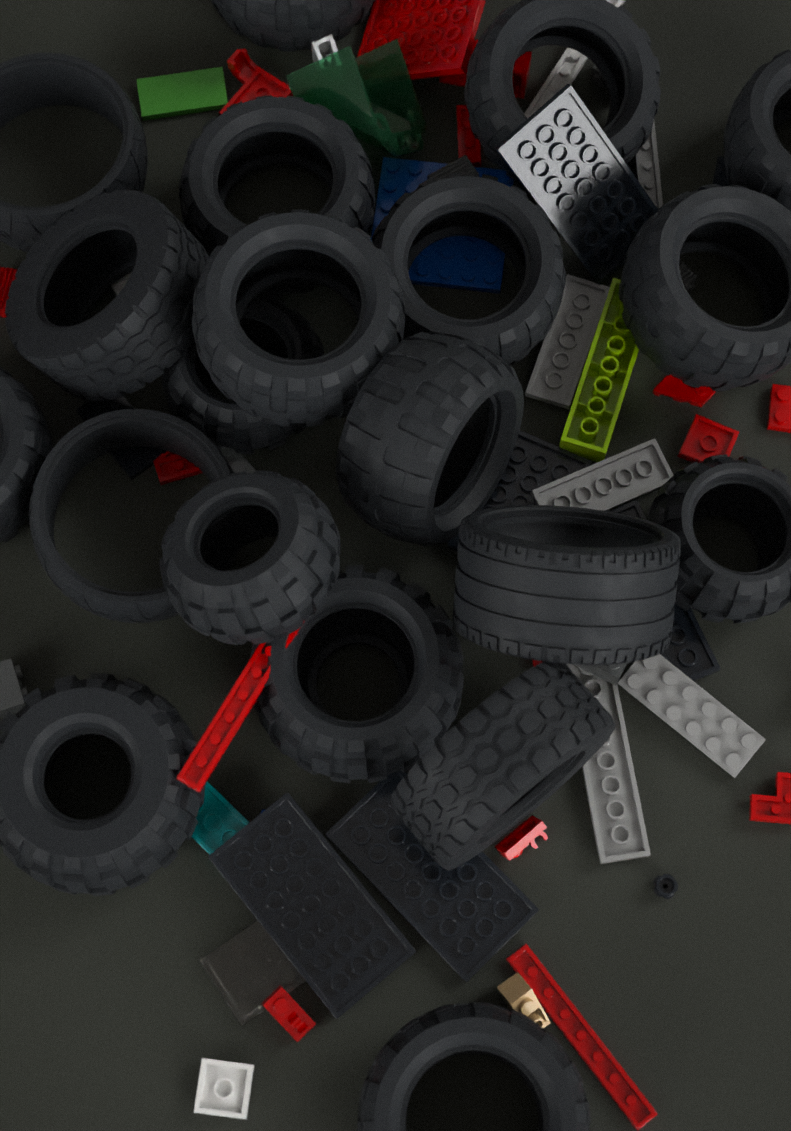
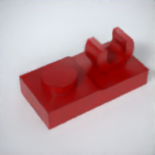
M532 815L497 844L495 848L500 855L510 861L520 856L523 849L528 845L537 849L538 846L535 844L537 836L540 835L546 841L548 836L543 831L547 827L542 820Z
M281 985L261 1003L297 1043L316 1025Z

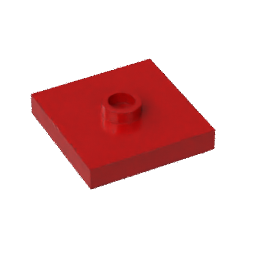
M696 414L678 457L692 463L696 461L701 463L705 458L725 454L730 456L739 431Z

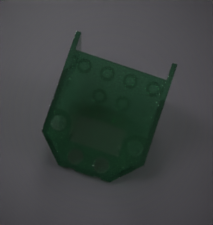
M398 39L357 58L354 57L351 46H348L286 76L293 96L303 98L305 102L313 105L320 104L328 108L337 120H343L349 125L356 138L394 157L423 150L424 142L421 137L423 133H426L427 125Z

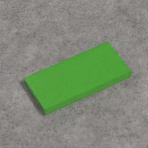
M223 67L137 79L142 120L223 109L228 103Z

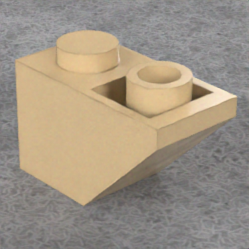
M518 972L497 986L498 991L510 1010L526 1015L542 1028L551 1023L533 990Z

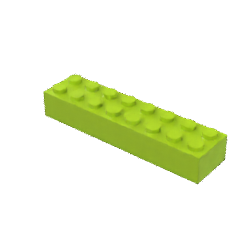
M616 278L612 280L559 444L560 448L595 462L605 459L639 352L638 347L634 343L635 339L631 330L626 328L623 321L622 312L624 305L619 299L621 280Z

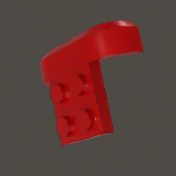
M245 48L237 49L227 60V64L232 74L243 86L219 112V115L227 111V108L233 104L255 100L256 97L272 95V97L285 98L287 96H295L306 101V87L303 86L300 91L293 89L257 66L250 59Z

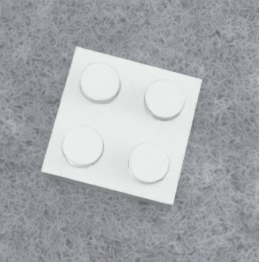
M202 1058L194 1113L247 1119L254 1065Z

